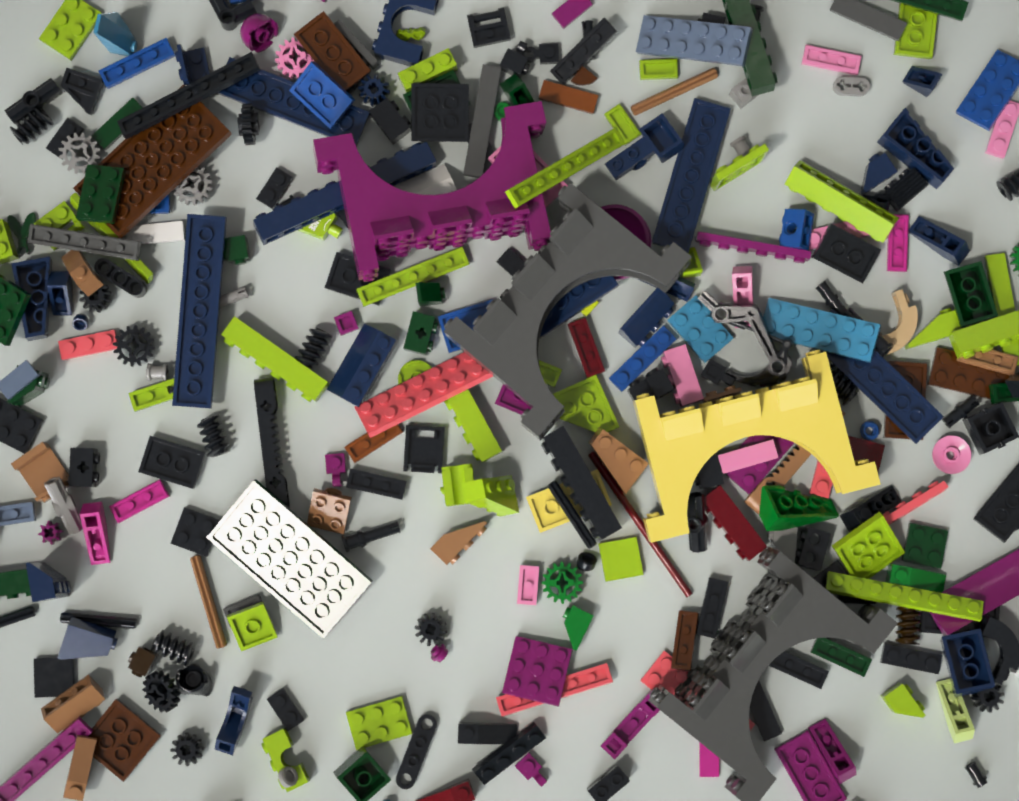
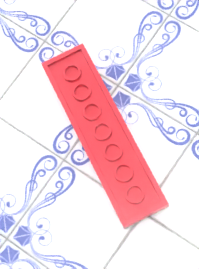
M463 352L361 403L359 407L355 406V409L371 438L493 377V375Z

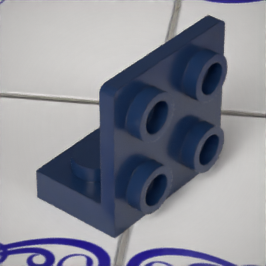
M177 44L175 57L181 67L178 71L184 85H188L210 73L204 47L185 51L181 44Z

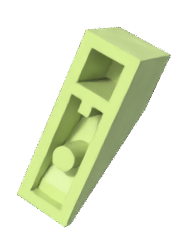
M950 679L936 682L953 742L958 743L973 739L975 729L963 697H954Z

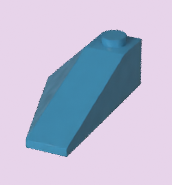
M118 12L97 15L93 33L110 53L129 56L136 52V38Z

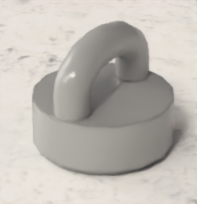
M285 767L279 771L278 779L283 787L288 788L297 783L298 774L294 768Z

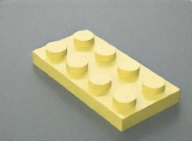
M598 469L591 471V475L609 506H611V501ZM563 483L559 484L578 515L582 517L579 513L582 511L579 504L575 505L570 497L572 494L570 488H565ZM549 488L526 497L540 533L570 522Z

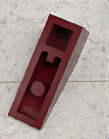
M468 778L416 801H473L476 799V795Z

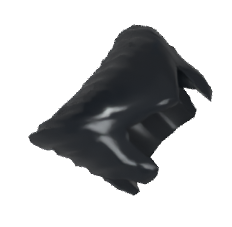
M194 663L184 669H179L177 672L175 685H179L177 691L181 692V694L202 695L206 697L211 694V677L199 665Z

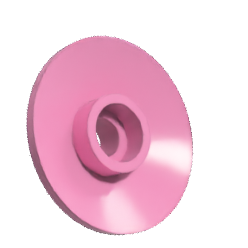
M958 436L943 437L937 441L933 448V462L944 473H960L970 463V447L965 440ZM948 452L953 453L952 459L947 457Z

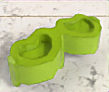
M423 27L396 30V36L403 41L409 40L410 37L420 40L426 33Z

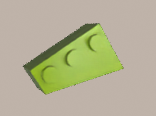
M512 475L483 478L463 483L467 503L478 508H486L488 512H495L499 517L519 513L515 482Z

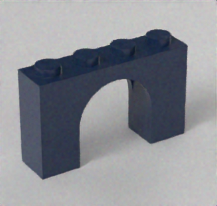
M389 0L388 4L385 3L383 8L384 20L379 22L377 29L379 36L378 39H374L372 45L375 57L410 67L421 62L424 52L423 46L399 39L392 30L393 22L400 13L407 10H416L435 15L439 0Z

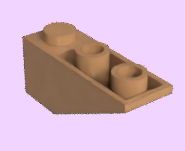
M483 521L447 533L430 549L446 565L449 563L453 565L461 557L458 553L462 549L466 551L474 543L472 539L476 535L480 537L486 531L485 525L487 522Z

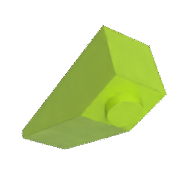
M951 308L939 311L940 315L932 319L905 345V350L950 337L953 331L963 329V327H960L956 311H951Z

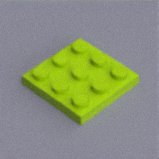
M759 144L755 145L746 156L743 157L741 154L732 160L733 162L730 166L723 165L717 169L710 184L713 191H716L761 163L769 151L766 144L759 146Z
M880 512L832 545L851 576L866 579L871 578L905 553Z

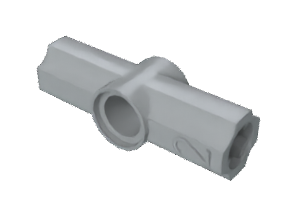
M60 476L49 479L44 483V486L52 500L57 516L61 517L69 535L80 532L83 529L81 518L71 494H68Z

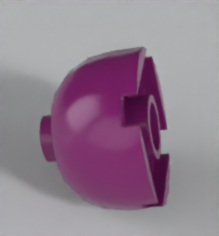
M256 13L244 20L240 29V36L246 47L251 51L260 53L272 45L273 42L270 40L274 35L277 37L279 27L269 16Z

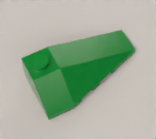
M780 485L763 486L761 490L759 516L766 531L787 530L834 519L839 516L831 499L813 494L806 496L798 490L793 492L785 490V487Z

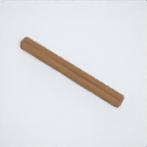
M711 68L632 105L631 111L634 116L716 79L718 73L715 68Z
M196 555L191 557L190 561L216 648L219 649L227 646L201 556Z

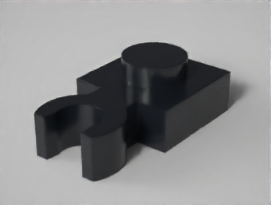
M558 43L539 44V50H536L534 47L526 48V52L534 54L533 57H528L529 63L535 62L536 59H540V65L557 64L559 62Z

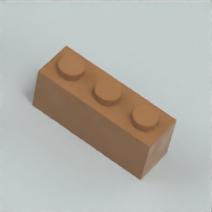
M88 674L42 707L43 719L58 734L79 716L82 718L88 711L99 706L105 700L103 689Z

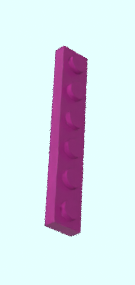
M699 231L696 234L695 242H699L700 246L704 247L716 245L721 250L733 248L737 249V252L748 254V251L756 252L757 256L767 257V255H773L778 260L790 258L793 259V262L801 264L810 260L812 252Z
M79 716L0 785V801L16 800L74 749L77 735L89 736L93 729Z

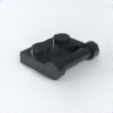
M504 7L498 8V11L474 16L473 14L467 15L474 48L511 41ZM497 18L501 20V22L475 27V23Z

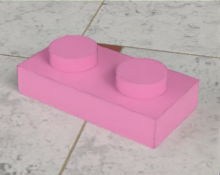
M520 565L517 604L536 605L539 566Z

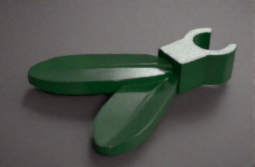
M30 213L22 226L14 216L9 215L7 218L8 225L18 238V254L21 256V250L26 248V253L30 255L27 238L29 236L30 224L36 222L35 213Z

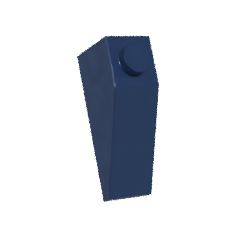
M918 216L908 230L911 235L958 266L970 252L965 240Z

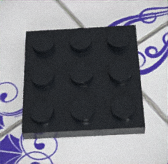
M411 83V141L469 142V84Z

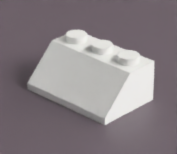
M445 164L394 186L403 191L421 195H438L457 190Z

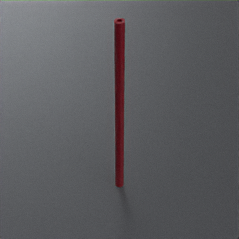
M594 451L588 454V457L648 541L644 522ZM648 541L686 598L692 595V591L658 542L651 543Z

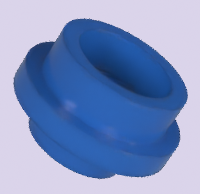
M873 421L864 422L860 427V434L866 440H874L879 435V427ZM868 427L872 428V434H867L866 429Z

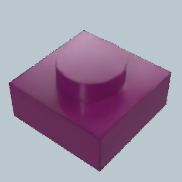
M352 311L334 317L341 336L359 329Z

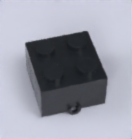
M1002 402L989 408L986 407L980 410V412L962 420L979 455L996 448L1000 449L1006 446V443L1019 438Z

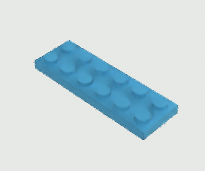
M772 298L768 299L763 316L767 328L773 336L783 340L790 338L793 344L816 350L820 349V351L869 363L872 361L881 329V324Z

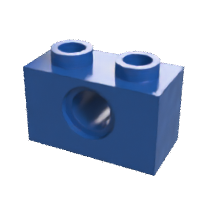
M785 209L782 218V233L779 237L780 246L809 251L814 213L806 209Z

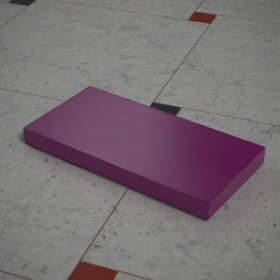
M808 730L774 748L803 801H845L847 799Z

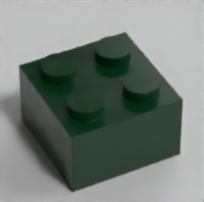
M363 746L333 772L356 801H368L391 781L388 774Z

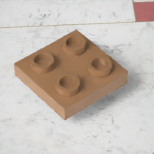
M314 488L307 524L311 527L344 534L352 497L342 495V492L335 488H327L325 491Z

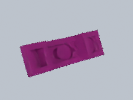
M652 690L628 713L601 744L600 747L613 759L619 756L628 746V743L660 711L648 701Z

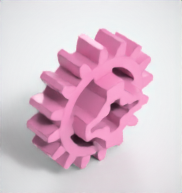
M292 37L290 43L284 40L286 45H279L281 51L275 52L279 57L275 59V62L279 64L277 68L283 70L282 74L284 76L289 73L290 79L294 75L298 79L314 60H312L307 51L305 53V51L301 52L298 47L303 48V46ZM295 52H296V54L298 55V58H297V61H296L297 65L295 64V62H294V60H293V59L295 58V57H294V56H295ZM285 64L291 65L293 70L286 67Z

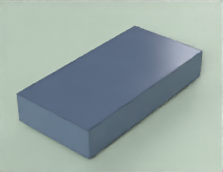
M25 360L0 381V391L8 400H11L40 375L30 362Z

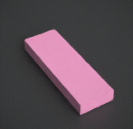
M806 44L801 64L857 76L861 56Z
M773 439L718 455L722 474L779 458Z

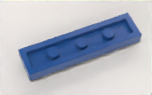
M164 38L99 70V73L106 88L109 89L175 57V53L168 39Z
M663 325L609 377V380L623 392L630 383L676 341V338Z

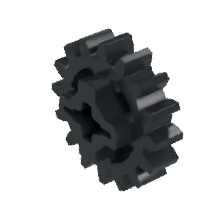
M252 103L243 104L241 108L242 114H238L237 117L239 136H243L245 145H255L256 135H259L260 132L258 113H254Z
M134 325L133 330L129 326H127L126 332L120 330L122 335H115L118 342L113 343L117 347L113 352L120 354L117 359H124V365L130 362L131 367H134L136 362L139 366H142L141 361L143 360L148 363L146 357H153L150 350L155 349L154 346H151L154 339L148 338L151 333L147 332L145 334L144 327L139 331L137 325ZM131 334L130 339L123 341L127 335ZM139 334L145 338L147 344L140 342ZM135 340L136 344L139 345V348H135V351L133 353V350L129 347V345L133 344V341ZM122 349H127L129 358L123 354ZM141 351H146L144 355L137 358V354Z
M156 670L145 677L146 680L143 681V684L146 687L142 690L147 694L144 697L150 700L148 704L154 705V710L159 708L161 713L164 711L167 713L178 706L177 703L180 702V698L177 696L181 692L177 691L179 685L173 683L175 679H170L169 673L164 675L163 670L159 672Z

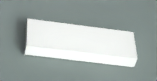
M175 221L136 225L126 234L127 240L142 242L141 245L185 241L184 222Z

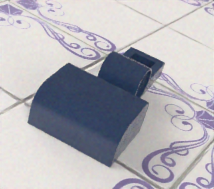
M663 113L639 129L643 136L641 139L605 163V166L615 180H618L632 169L638 170L646 164L647 159L656 154L661 163H664L683 149L684 142Z

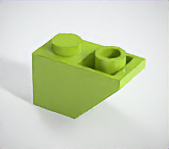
M898 682L880 695L894 713L920 718L926 716L923 712L925 708L919 700H914L911 696L913 691L907 684L904 685Z

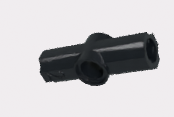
M50 78L33 91H27L20 100L4 111L11 121L16 124V122L22 120V117H27L29 112H35L34 108L41 110V107L43 108L45 103L60 94L61 90L54 80ZM36 97V98H37L36 103L33 104V105H30V103H29L30 100H31L32 98Z
M693 492L689 495L687 507L689 547L691 551L699 553L707 550L706 525L708 517L705 514L704 494Z

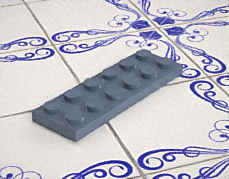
M644 15L636 52L644 55L745 67L753 29L747 26Z

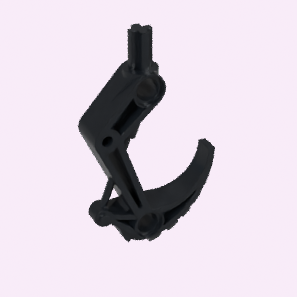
M706 291L697 298L711 311L709 314L715 322L728 323L743 330L746 328L753 331L770 361L758 373L741 375L729 369L726 372L729 376L743 384H749L754 387L756 385L766 387V384L773 386L778 384L777 380H786L788 378L787 374L793 365L792 359L788 355V349L791 348L793 342L790 338L783 340L770 334L762 313L756 304L718 303ZM717 310H725L726 317L720 318L717 315ZM773 340L782 343L779 351H777ZM781 362L783 368L776 370L773 367V363Z

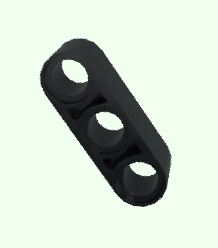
M105 258L98 259L95 262L94 268L99 275L136 298H141L146 294V284ZM103 264L109 265V269L106 272L101 271ZM119 274H124V275H125L124 281L121 282V283H118V282H117V277H118V275H119ZM135 284H140V291L134 293L133 286Z

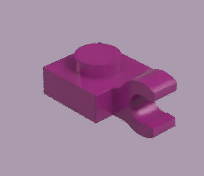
M345 453L325 455L326 474H332V484L334 487H342L341 473H346Z
M530 753L515 765L527 780L533 777L541 787L547 782L546 778L539 772L542 766Z

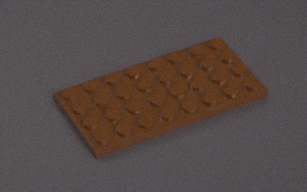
M200 101L154 126L125 139L98 164L99 166L120 167L126 170L115 224H106L122 239L227 140L232 133ZM84 178L73 188L80 196Z

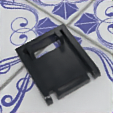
M406 425L403 471L407 472L408 464H411V472L434 473L435 466H438V474H442L444 427ZM416 430L434 431V439L416 438Z

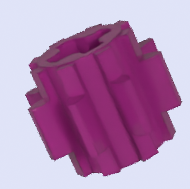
M48 521L46 526L40 525L42 532L38 535L43 537V543L48 541L51 545H54L56 540H62L60 533H63L64 530L59 529L60 523L52 524V521ZM49 529L53 530L52 533L54 534V536H49Z

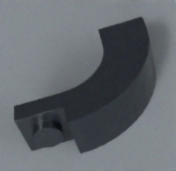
M986 613L979 629H981L982 635L998 643L1000 655L992 675L994 682L1002 685L1003 681H1006L1009 676V668L1018 669L1019 643L1008 626L998 618Z

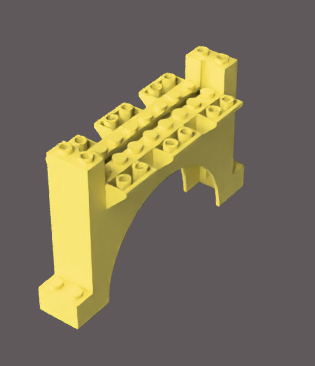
M819 349L805 353L806 357L801 358L806 376L804 378L771 386L772 390H769V387L755 390L756 394L749 391L734 395V398L729 396L715 400L716 404L714 405L712 401L699 404L698 409H695V405L678 410L679 414H676L674 410L659 416L654 395L649 396V393L636 396L637 400H634L633 404L661 514L656 511L646 514L647 518H643L649 542L652 543L689 533L687 520L688 499L697 474L709 458L718 450L736 440L749 436H775L792 441L803 447L824 467L833 483L836 494H845L881 485L875 461H869V459L854 461L826 352L821 353Z

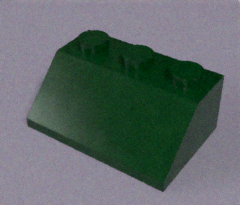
M981 261L944 271L960 327L998 317Z

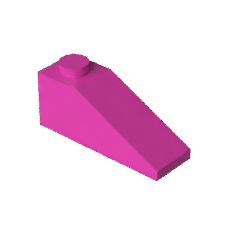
M102 501L85 503L82 505L80 518L91 565L110 563L108 532Z

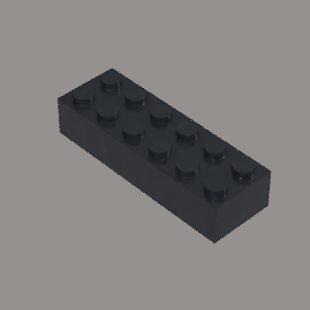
M564 426L544 436L541 446L546 455L550 453L552 457L550 462L555 471L559 470L562 474L560 480L564 487L570 488L572 501L575 505L579 504L582 511L579 513L585 522L589 521L591 525L589 530L594 539L598 538L600 541L622 528Z

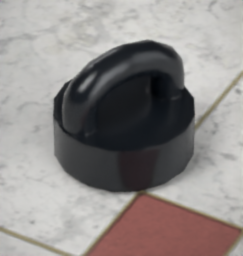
M589 552L580 553L576 567L581 571H591L595 568L597 559Z

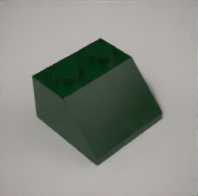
M36 370L40 376L11 400H8L7 403L23 406L44 393L50 383L49 374Z

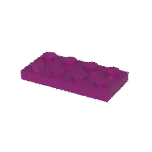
M767 435L747 437L738 449L773 439L779 458L728 472L725 475L749 495L794 444L792 441Z

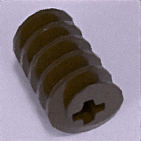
M897 607L896 610L902 613L896 615V618L901 620L896 626L901 627V629L895 631V633L901 635V637L896 638L895 641L901 644L920 645L915 642V640L920 639V636L915 634V632L920 631L921 628L915 625L921 623V620L915 617L920 616L921 613L915 609Z

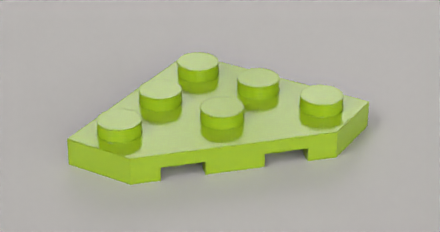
M597 375L553 393L565 410V413L559 419L592 432H596L599 427L606 432L619 428V424Z

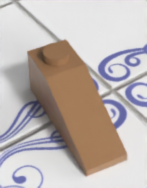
M70 250L61 257L77 286L88 297L103 286V283L81 251Z
M77 735L63 798L83 801L97 738Z

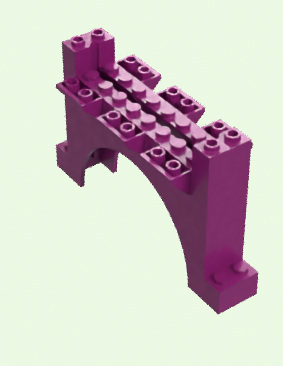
M542 101L504 107L505 118H501V149L493 164L473 183L462 189L445 194H414L388 184L378 177L364 162L354 143L352 133L313 139V153L317 173L331 174L334 170H337L358 279L364 282L375 280V277H378L379 271L378 261L387 260L390 256L405 257L411 252V248L414 247L416 249L429 247V249H434V251H440L445 249L446 246L461 247L470 237H473V239L484 237L485 239H490V241L499 240L502 236L517 237L522 233L523 229L528 250L534 249V251H539L543 245H548L551 231L543 194H539L515 209L505 193L508 189L538 173L531 139L540 137L546 125Z

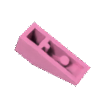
M752 266L733 267L734 304H754Z

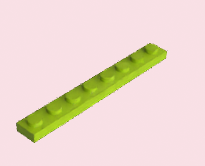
M614 128L508 189L505 193L516 209L623 146L625 142L617 129Z
M830 571L827 573L825 589L833 594L978 622L982 620L984 601Z

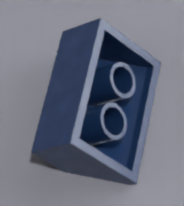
M657 287L620 328L618 333L634 348L638 345L642 347L649 339L647 337L650 331L654 333L661 326L659 321L663 317L667 319L674 311L672 307L675 303Z
M45 562L26 563L32 602L69 597L71 585L64 575Z
M981 629L941 637L940 641L954 697L974 694L995 687Z

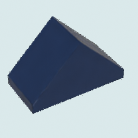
M911 66L902 82L928 97L942 74Z

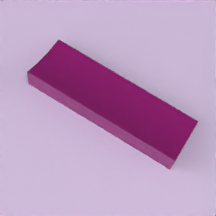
M1019 549L941 593L984 601L982 616L1019 595ZM930 612L943 636H947L973 621Z

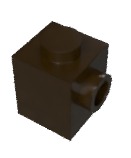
M139 646L137 651H133L130 655L128 668L132 670V674L140 678L148 676L159 654L144 646Z

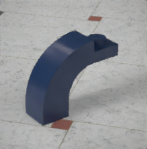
M233 687L228 710L216 738L215 750L233 756L250 711L253 699L251 691L245 688Z

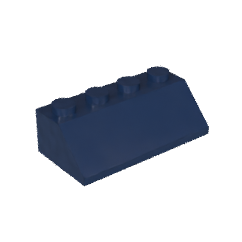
M364 324L327 390L359 407L365 401L397 345V340L380 330Z

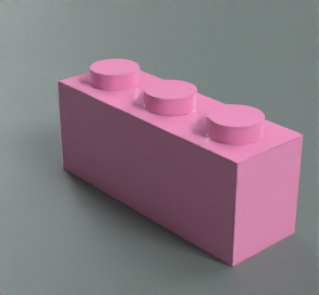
M686 344L664 351L661 362L664 368L667 367L669 372L667 377L674 386L676 392L673 393L675 403L680 404V407L702 401L704 397Z

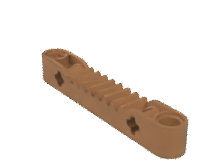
M795 444L796 449L790 450L792 455H786L787 461L783 460L780 462L782 467L778 466L775 468L777 473L772 472L770 473L771 477L764 478L748 495L744 503L759 515L762 487L767 486L766 483L771 482L773 485L784 487L809 458L810 452Z

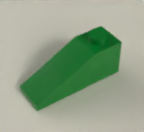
M889 564L885 582L941 593L944 591L946 575Z

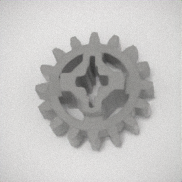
M74 133V138L67 136L68 142H61L64 148H59V151L63 152L59 158L65 160L62 163L63 166L69 165L68 171L74 168L75 174L79 170L85 174L87 164L76 166L80 161H86L88 165H98L95 159H100L101 157L96 155V152L101 150L100 148H95L97 141L91 142L92 136L86 139L85 133H82L81 137ZM75 141H83L81 145L74 146L71 144ZM89 145L91 146L93 151L92 157L89 156L87 152ZM72 148H74L75 150H81V148L84 149L83 153L88 158L86 159L81 156L79 158H76L77 154L74 150H72ZM67 149L71 151L72 158L70 161L67 158Z
M199 166L192 172L199 175L192 176L189 174L183 180V184H179L174 189L177 190L173 193L174 196H179L178 200L180 202L185 200V204L188 206L190 202L197 206V201L203 204L204 197L210 198L207 193L213 192V189L209 187V185L213 184V181L208 180L211 175L206 173L204 167L200 170ZM192 181L194 182V188L190 187V183ZM190 193L194 194V197H188L186 195Z

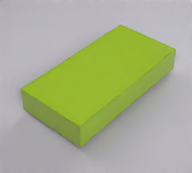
M677 59L639 60L640 80L678 79Z
M620 103L604 114L612 128H616L625 142V146L641 136V133Z

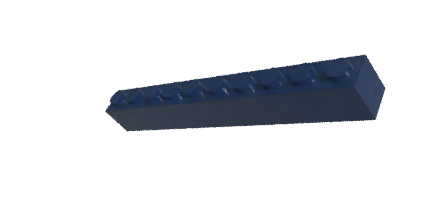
M421 142L412 145L411 149L406 151L400 150L389 159L382 158L377 161L376 165L371 167L368 165V167L382 180L392 186H396L435 168L437 161L428 143L424 142L421 144ZM339 181L329 182L325 185V188L320 190L314 189L303 198L296 197L285 206L278 205L272 212L267 214L264 212L257 215L256 219L253 220V224L263 245L343 210L344 204Z

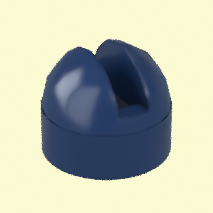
M77 314L73 318V327L80 331L85 330L89 322L88 317L84 314Z

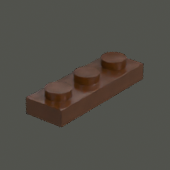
M679 610L671 663L672 669L691 671L699 613Z

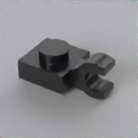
M709 359L701 374V377L716 385L721 380L725 384L733 386L736 380L724 373L726 370L725 366L712 359Z

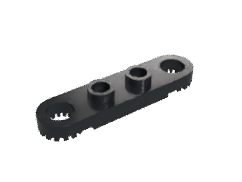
M425 714L418 719L396 776V783L402 789L411 788L416 781L437 726L436 719L432 715ZM424 719L432 721L433 726L431 729L426 730L422 727L421 723ZM402 774H409L411 776L409 784L401 783L400 777Z

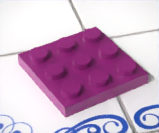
M516 636L502 693L559 707L572 649Z

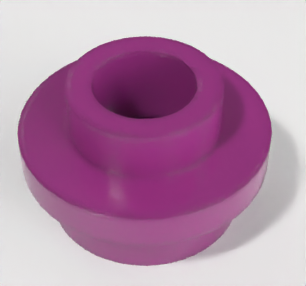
M443 643L432 648L431 659L433 661L441 662L447 656L448 649H446Z

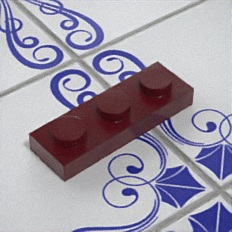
M586 317L567 324L586 377L589 378L605 372Z

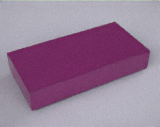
M567 0L552 13V16L564 29L591 8L593 4L590 0Z

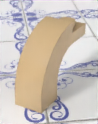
M902 289L892 293L898 312V324L892 333L882 336L889 343L894 344V347L887 355L904 347L914 335L917 327L918 313L916 305L908 307L909 298Z

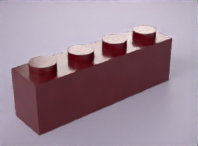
M721 485L704 496L705 512L707 514L711 513L714 517L713 523L718 529L722 528L726 533L724 535L725 539L730 545L734 543L737 547L736 553L742 560L750 561L767 548V545Z

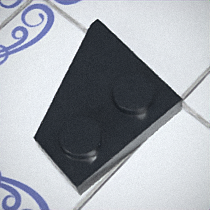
M66 68L61 87L72 96L87 114L92 115L103 80Z

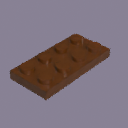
M324 11L294 33L295 38L314 62L344 90H349L371 72Z
M936 347L927 385L991 400L989 385L1006 383L1005 380L1010 375L956 361L957 357L954 351Z
M888 361L926 399L927 363ZM885 415L883 438L911 440Z

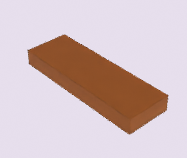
M544 80L539 99L593 115L598 95Z
M397 424L371 438L368 433H365L345 446V449L353 462L357 463L402 434L403 431Z

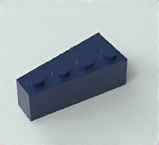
M904 108L877 143L910 169L915 168L926 182L937 189L954 168L941 151L937 150L931 143L932 140L929 136H926L919 128L920 125L917 121L911 118L909 111Z
M48 256L11 263L15 284L31 294L22 316L25 338L28 341L48 338L50 298L47 283L52 271V259Z

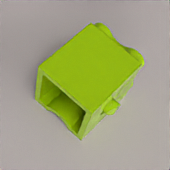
M463 464L441 467L443 487H440V491L445 496L446 506L469 504L466 502L463 483L474 481L473 465Z

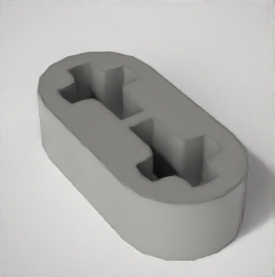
M839 77L833 83V91L840 96L861 97L866 95L870 89L868 80L859 77ZM840 82H843V85L850 87H845L843 90H840L841 88L837 85H839ZM859 83H862V86L865 88L861 92L859 88H854L853 86H858Z

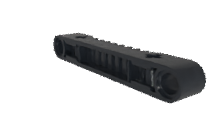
M274 377L254 379L266 488L290 508L287 480L280 474L283 470L278 468V466L283 464L277 461L282 455L276 453L281 447L275 445L280 442V439L274 437L279 434L278 431L274 430V428L278 427V424L273 423L277 419L275 414L278 410ZM266 402L272 405V407L268 409L269 411L263 409V406H266ZM275 478L281 481V484H278V488H276L275 485H272V482L275 481Z

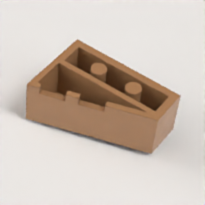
M601 427L598 428L588 442L624 494L629 491L649 464Z

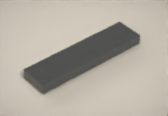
M834 0L830 8L831 12L898 42L907 26L906 22L857 0Z

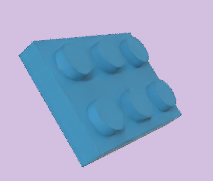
M695 295L673 314L667 322L705 364L734 337L721 323L714 321L709 314L711 311Z

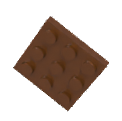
M115 699L93 726V731L88 737L97 738L93 757L124 782L162 735L120 700Z

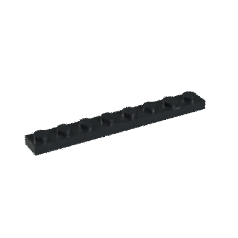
M250 52L118 120L117 122L123 137L128 139L260 71L261 69L254 54Z

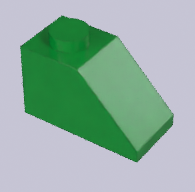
M572 605L571 608H566L562 617L565 618L564 624L572 648L577 651L594 615Z

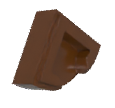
M583 66L571 79V82L578 86L590 85L597 80V77Z

